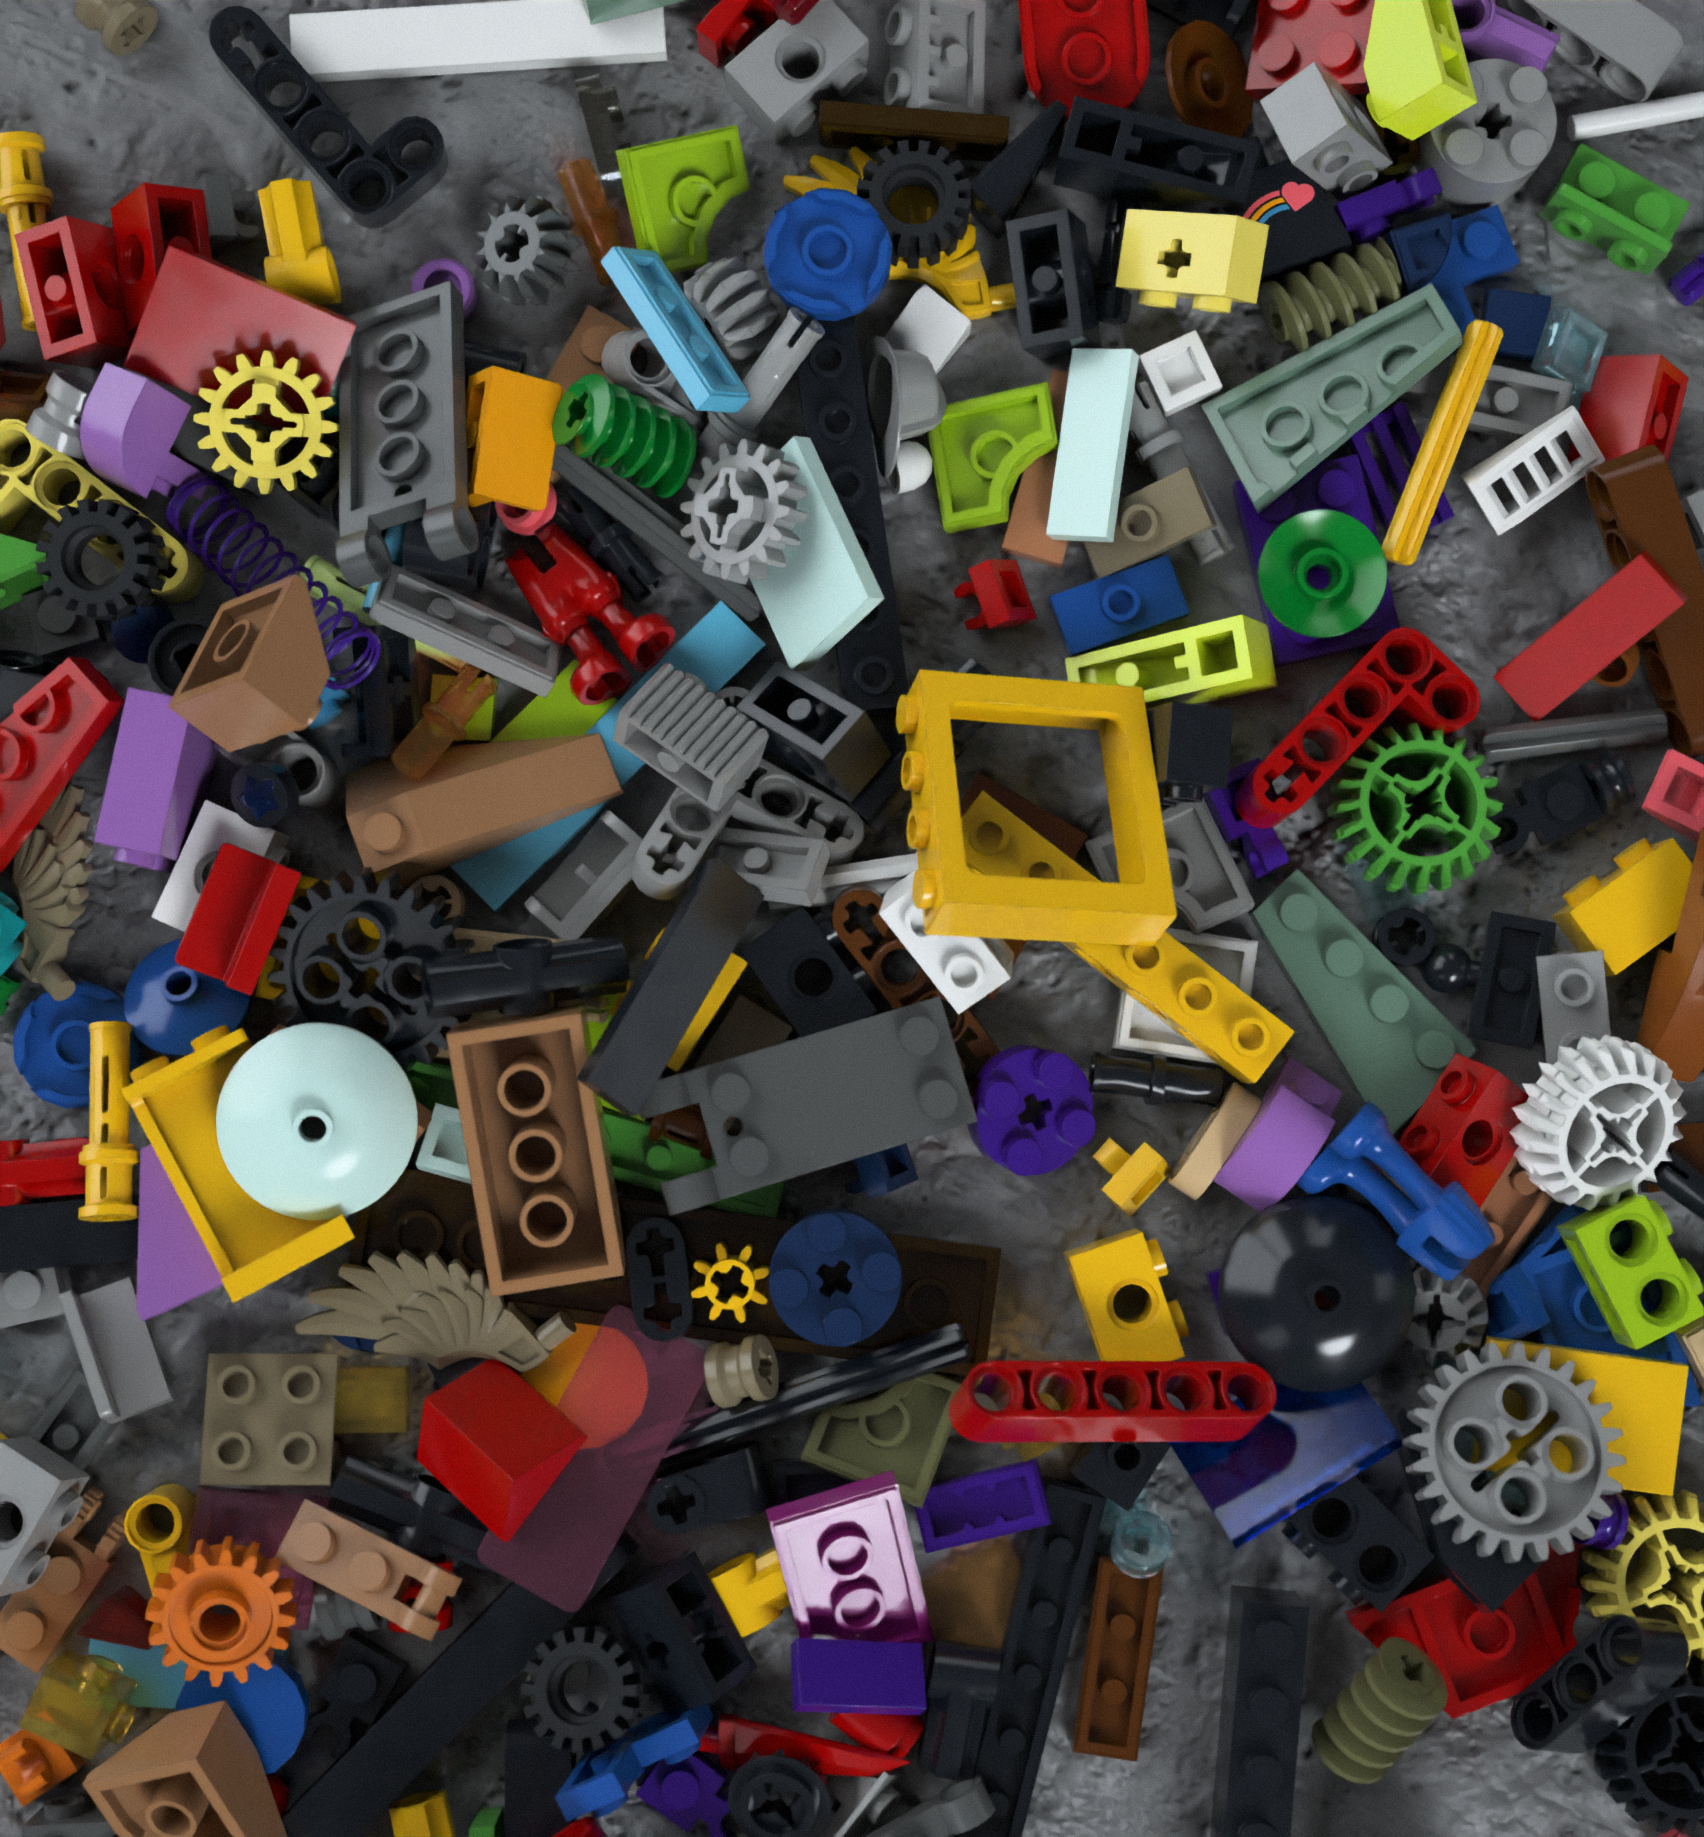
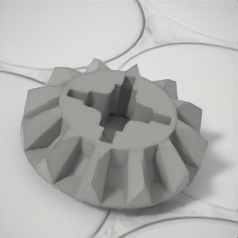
M1424 1266L1413 1268L1415 1308L1408 1334L1400 1347L1405 1357L1415 1356L1426 1360L1433 1366L1438 1361L1450 1359L1456 1361V1356L1468 1349L1471 1350L1474 1346L1479 1347L1488 1324V1309L1485 1297L1478 1285L1463 1272L1453 1280L1447 1281ZM1434 1294H1439L1444 1315L1454 1317L1453 1320L1442 1321L1441 1329L1437 1330V1336L1431 1335L1426 1319L1416 1317L1417 1314L1428 1313L1430 1304H1433Z

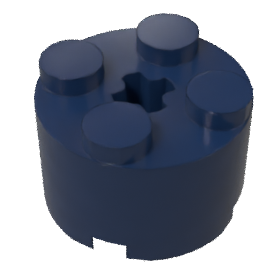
M823 1209L798 1219L785 1231L779 1240L769 1268V1293L777 1313L784 1323L796 1334L820 1345L847 1347L868 1338L878 1331L890 1318L897 1305L901 1291L902 1275L900 1262L890 1237L873 1219L851 1209ZM840 1260L848 1263L847 1278L852 1282L848 1288L845 1289L842 1286L836 1285L831 1291H828L822 1287L824 1275L818 1268L823 1263L831 1267L836 1266Z

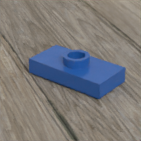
M1168 554L1057 593L1048 599L1068 657L1093 651L1186 618L1190 614Z

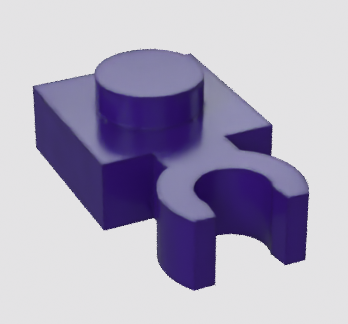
M1432 167L1422 170L1400 183H1396V180H1393L1338 202L1334 210L1348 232L1350 239H1354L1356 245L1371 243L1379 236L1383 237L1392 229L1390 224L1396 217L1411 214L1435 203L1433 196L1441 193L1443 188Z
M696 1751L688 1758L671 1765L666 1764L664 1758L655 1762L637 1787L636 1795L687 1833L698 1818L708 1824V1831L711 1837H737L722 1822V1818L726 1814L731 1813L728 1805V1793L725 1794L719 1790L726 1780L727 1771L700 1751Z

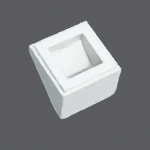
M922 284L884 338H886L891 348L916 351L927 356L937 375L968 338L972 323L929 286Z

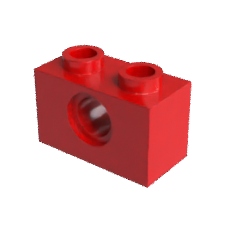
M143 182L110 209L127 332L136 333L169 242L212 259L203 190Z
M66 215L15 234L44 360L92 369L104 365L105 362L110 363L127 357L135 333L127 332L113 228Z
M1455 1053L1445 1071L1439 1076L1436 1085L1413 1121L1404 1131L1399 1143L1440 1187L1444 1188L1453 1181L1458 1182L1480 1209L1519 1146L1514 1142V1138L1509 1133L1511 1129L1522 1122L1517 1118L1512 1107L1526 1103L1529 1095L1498 1070Z

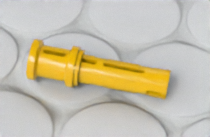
M10 131L0 133V212L7 215L13 267L16 275L22 316L21 327L29 332H37L14 235L47 223L46 213L51 210L54 198L52 190L45 187L41 155L46 151L45 139L33 132Z
M122 1021L94 1022L89 1024V1144L82 1146V1152L79 1153V1164L86 1167L85 1205L78 1208V1219L92 1222L134 1220L139 1218V1206L132 1204L133 1166L139 1163V1151H136V1145L129 1144L130 1104L126 1102L121 1092V1089L130 1085V1032H132V1025Z

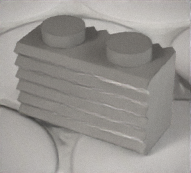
M665 663L619 711L613 735V741L716 813L720 811L723 804L728 802L737 789L743 785L752 772L756 771L769 738L765 728H758L755 721L750 720L745 714L734 707H727L723 699H716L714 693L709 692L701 679L691 673L675 670L671 663Z

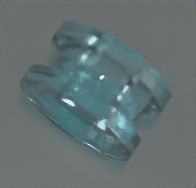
M1149 1511L1128 1513L1119 1521L1110 1543L1111 1557L1115 1565L1123 1573L1133 1578L1146 1579L1155 1576L1163 1569L1173 1546L1172 1532L1168 1524L1154 1513ZM1136 1534H1142L1150 1538L1147 1546L1151 1548L1147 1555H1140L1133 1551L1135 1542L1132 1541Z

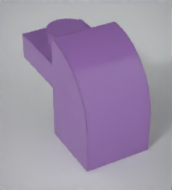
M105 362L85 403L80 425L82 450L92 470L103 480L144 498H147L151 490L171 499L175 490H178L188 481L199 477H211L169 452L192 406L151 380ZM208 485L196 489L190 496L201 500Z
M1289 1056L1277 1069L1262 1099L1257 1114L1213 1181L1258 1212L1268 1206L1277 1204L1300 1179L1326 1141L1336 1122L1331 1116L1342 1095V1091Z

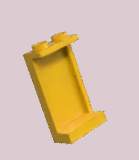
M222 1025L191 1041L193 1053L171 1064L166 1056H161L136 1068L129 1073L134 1083L121 1089V1092L137 1116L222 1276L221 1281L232 1302L235 1303L355 1239L343 1214L328 1220H305L277 1213L254 1200L242 1189L229 1172L223 1160L217 1139V1106L223 1085L230 1071L238 1060L253 1046L243 1028L230 1033L228 1027Z

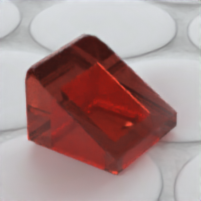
M126 1584L108 1597L76 1633L90 1639L149 1651L154 1646H150L148 1638L151 1626L155 1622L145 1619L148 1601L131 1585L128 1586Z

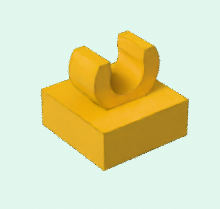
M1109 1137L1092 1156L1112 1176L1101 1190L1129 1218L1172 1172L1165 1159L1145 1141L1130 1156Z

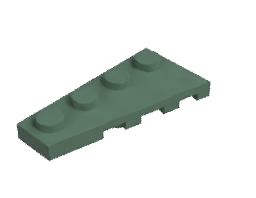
M1430 283L1201 405L1206 419L1257 514L1262 512L1463 344L1461 330L1435 287Z
M1298 868L1292 870L1249 913L1250 918L1290 984H1293L1310 1012L1308 1015L1321 1036H1324L1341 1064V1070L1352 1089L1359 1094L1364 1104L1370 1100L1382 1110L1387 1118L1388 1129L1392 1134L1423 1105L1436 1085L1439 1076L1445 1071L1455 1053L1470 1058L1478 1050Z

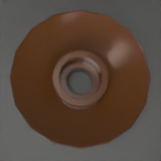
M1194 20L1176 29L1167 46L1165 72L1168 92L1178 116L1184 124L1242 138L1251 122L1254 100L1246 91L1248 69L1241 52L1229 35L1212 22Z

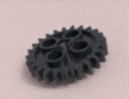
M365 867L359 872L354 882L345 870L339 871L330 879V886L322 880L317 881L306 891L308 898L300 895L288 906L292 916L284 917L278 930V934L284 939L277 940L269 952L270 956L284 963L277 965L267 974V980L285 984L286 989L273 1000V1003L276 1006L292 1005L296 1012L289 1018L285 1026L290 1027L316 1022L344 1025L359 1030L381 1043L399 1061L406 1073L415 1065L417 1058L425 1065L430 1064L439 1053L438 1047L445 1050L448 1049L446 1034L455 1024L469 1022L472 1015L431 1019L427 1015L421 982L411 975L407 962L416 963L422 967L423 959L468 953L475 945L474 940H456L453 932L461 924L463 918L460 915L443 920L438 913L443 907L446 898L440 895L429 903H425L420 899L423 891V881L419 879L406 891L399 889V875L396 870L388 873L380 884H377L371 867ZM359 918L368 919L378 928L380 939H374L366 935L360 928ZM330 933H335L337 940H332ZM319 962L332 966L338 973L340 983L326 978L321 972ZM370 967L376 969L380 974L377 979L368 972ZM410 1005L416 1006L417 1011H411ZM367 1007H376L381 1010L387 1017L389 1026L374 1021Z

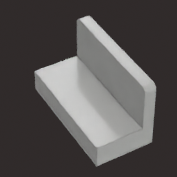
M131 1277L82 1295L76 1294L73 1290L58 1294L100 1419L113 1424L174 1400L148 1322L141 1321L136 1310L137 1290Z

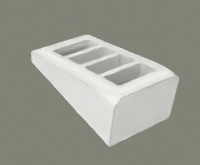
M1572 405L1461 474L1460 477L1490 527L1499 536L1525 520L1584 477L1589 468L1599 465L1606 460L1578 411ZM1565 430L1581 456L1569 463L1555 439ZM1543 446L1558 471L1548 477L1534 455ZM1521 462L1524 463L1535 482V485L1526 491L1512 470ZM1499 478L1503 479L1513 496V499L1505 504H1502L1491 486Z

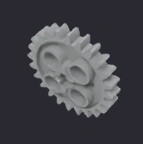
M1518 1341L1508 1346L1504 1359L1496 1343L1492 1342L1481 1347L1480 1361L1469 1349L1457 1355L1456 1362L1459 1372L1448 1364L1437 1368L1434 1373L1442 1388L1426 1384L1417 1391L1430 1408H1415L1407 1414V1418L1421 1427L1422 1432L1403 1439L1404 1446L1421 1452V1460L1405 1468L1406 1473L1425 1475L1428 1482L1427 1485L1414 1495L1416 1500L1436 1498L1440 1504L1430 1521L1434 1525L1451 1518L1456 1521L1457 1524L1452 1537V1541L1456 1544L1465 1542L1474 1534L1477 1535V1555L1480 1557L1492 1555L1498 1544L1501 1543L1505 1563L1520 1561L1524 1546L1533 1563L1548 1559V1543L1559 1555L1569 1553L1574 1550L1570 1532L1581 1540L1594 1537L1596 1532L1587 1515L1599 1520L1612 1515V1510L1600 1498V1495H1612L1622 1492L1623 1486L1607 1476V1470L1626 1464L1625 1457L1608 1452L1607 1447L1608 1442L1616 1440L1623 1435L1622 1430L1603 1428L1600 1421L1613 1408L1611 1403H1600L1592 1406L1587 1399L1593 1391L1596 1382L1591 1379L1575 1386L1570 1381L1575 1363L1569 1360L1554 1370L1549 1368L1550 1349L1545 1347L1536 1351L1530 1360L1527 1361L1523 1343ZM1505 1388L1515 1390L1524 1399L1527 1410L1523 1421L1514 1419L1504 1409L1502 1396ZM1552 1412L1555 1414L1556 1422L1542 1435L1533 1439L1518 1452L1516 1456L1518 1462L1499 1469L1479 1492L1471 1488V1481L1477 1475L1493 1465L1511 1448L1510 1441L1532 1431L1541 1422L1546 1413ZM1458 1430L1469 1432L1478 1442L1480 1453L1475 1464L1463 1460L1455 1450L1454 1439ZM1552 1440L1563 1443L1571 1453L1572 1466L1568 1474L1559 1471L1550 1460L1548 1451ZM1505 1482L1516 1485L1524 1495L1525 1509L1520 1517L1512 1515L1502 1504L1500 1494Z

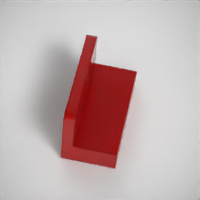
M1661 354L1596 356L1591 360L1578 413L1606 461L1652 444L1662 452L1669 464L1689 377ZM1572 441L1567 458L1569 463L1581 457Z
M230 843L221 844L175 954L176 963L224 982L226 987L252 996L302 873Z

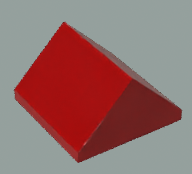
M488 1359L425 1398L416 1459L502 1542H509L588 1438V1435L512 1366L494 1359Z

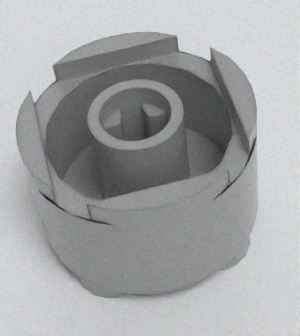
M1494 58L1468 63L1477 103L1419 137L1418 158L1414 162L1417 172L1433 167L1443 188L1440 198L1459 208L1485 209L1497 204L1499 205L1510 198L1511 195L1522 188L1545 159L1556 135V109L1552 96L1547 89V80L1543 73L1535 67L1522 66L1512 61Z

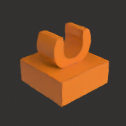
M51 1709L0 1743V1772L22 1807L78 1771L85 1764Z

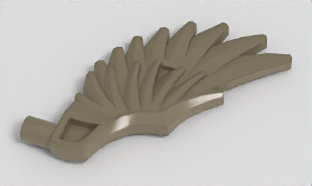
M72 777L12 858L8 880L19 900L22 909V920L28 923L21 932L20 942L25 946L16 958L17 963L23 974L31 982L40 983L56 1001H63L69 998L76 988L74 981L61 968V965L67 954L69 937L74 934V929L69 927V925L86 909L85 905H81V903L89 896L88 887L82 886L92 872V865L84 863L94 844L90 839H83L90 820V813L80 811L85 789L80 785H72Z
M406 1249L400 1252L396 1258L397 1262L378 1251L373 1252L367 1261L372 1268L344 1263L339 1269L338 1276L354 1286H328L312 1289L308 1295L309 1303L331 1309L314 1313L299 1320L295 1325L297 1334L336 1335L376 1340L373 1348L375 1352L408 1355L422 1359L439 1370L459 1360L476 1357L503 1362L523 1373L543 1363L556 1346L576 1332L573 1320L564 1311H559L538 1328L529 1317L516 1308L514 1302H509L506 1306L503 1295L491 1297L490 1286L484 1272L478 1269L470 1275L460 1259H454L447 1266L437 1252H431L426 1257L425 1264Z

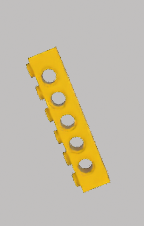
M984 791L979 794L961 818L965 860L969 870L975 874L1101 882ZM1166 931L1154 946L1060 942L1241 1083L1255 1084L1295 1032Z

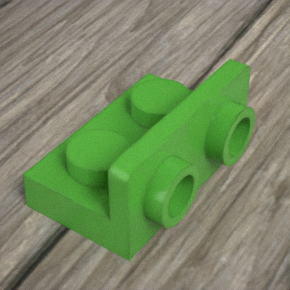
M1580 143L1572 153L1542 207L1539 216L1550 221L1555 231L1563 237L1574 241H1586L1606 252L1608 259L1619 268L1632 272L1640 271L1648 275L1670 252L1673 246L1671 239L1691 203Z

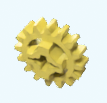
M263 351L260 366L254 367L247 354L236 355L239 372L233 375L229 370L218 366L213 371L217 380L221 383L218 390L200 388L198 394L205 401L211 403L209 412L193 415V421L201 425H208L211 434L197 442L199 449L216 448L220 456L215 460L211 468L215 472H221L230 466L235 468L237 471L234 476V486L238 488H243L250 481L251 477L258 478L260 494H270L274 486V479L280 478L287 491L298 489L296 472L301 470L305 475L314 479L320 474L316 464L312 461L315 455L333 457L335 451L322 441L324 433L339 431V424L324 420L323 411L330 409L336 404L334 397L318 398L314 390L323 379L319 374L314 373L303 380L298 377L301 360L295 357H291L285 363L283 369L277 368V360L272 351ZM255 380L252 397L239 409L226 408L230 398L237 389L247 382ZM282 382L288 384L299 393L308 408L309 414L296 413L283 399ZM265 404H270L273 416L282 417L283 421L296 422L297 427H285L282 430L271 432L270 442L264 441L263 430L252 428L250 424H240L238 420L239 418H252L253 415H261L264 413ZM226 432L238 433L251 447V460H253V463L245 460L235 451L228 440ZM294 437H309L301 453L289 463L280 466L282 448Z

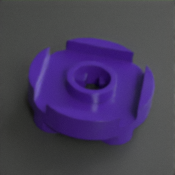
M1031 1045L1010 1047L993 1056L982 1067L976 1079L980 1080V1083L975 1090L972 1103L978 1121L967 1124L970 1137L983 1156L1008 1171L1020 1176L1040 1175L1051 1172L1068 1162L1080 1147L1088 1144L1093 1138L1096 1122L1092 1115L1093 1097L1092 1093H1090V1085L1080 1067L1065 1054ZM1028 1095L1042 1102L1040 1116L1033 1124L1028 1121L1019 1122L1018 1114L1026 1109L1024 1098Z

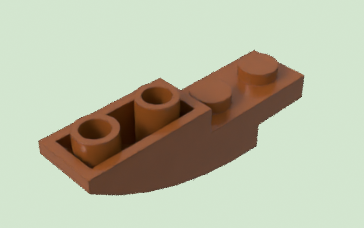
M1701 827L1673 949L1658 948L1636 1041L1649 1049L1651 1054L1667 1064L1668 1068L1673 1071L1672 1078L1692 1083L1704 1068V827Z

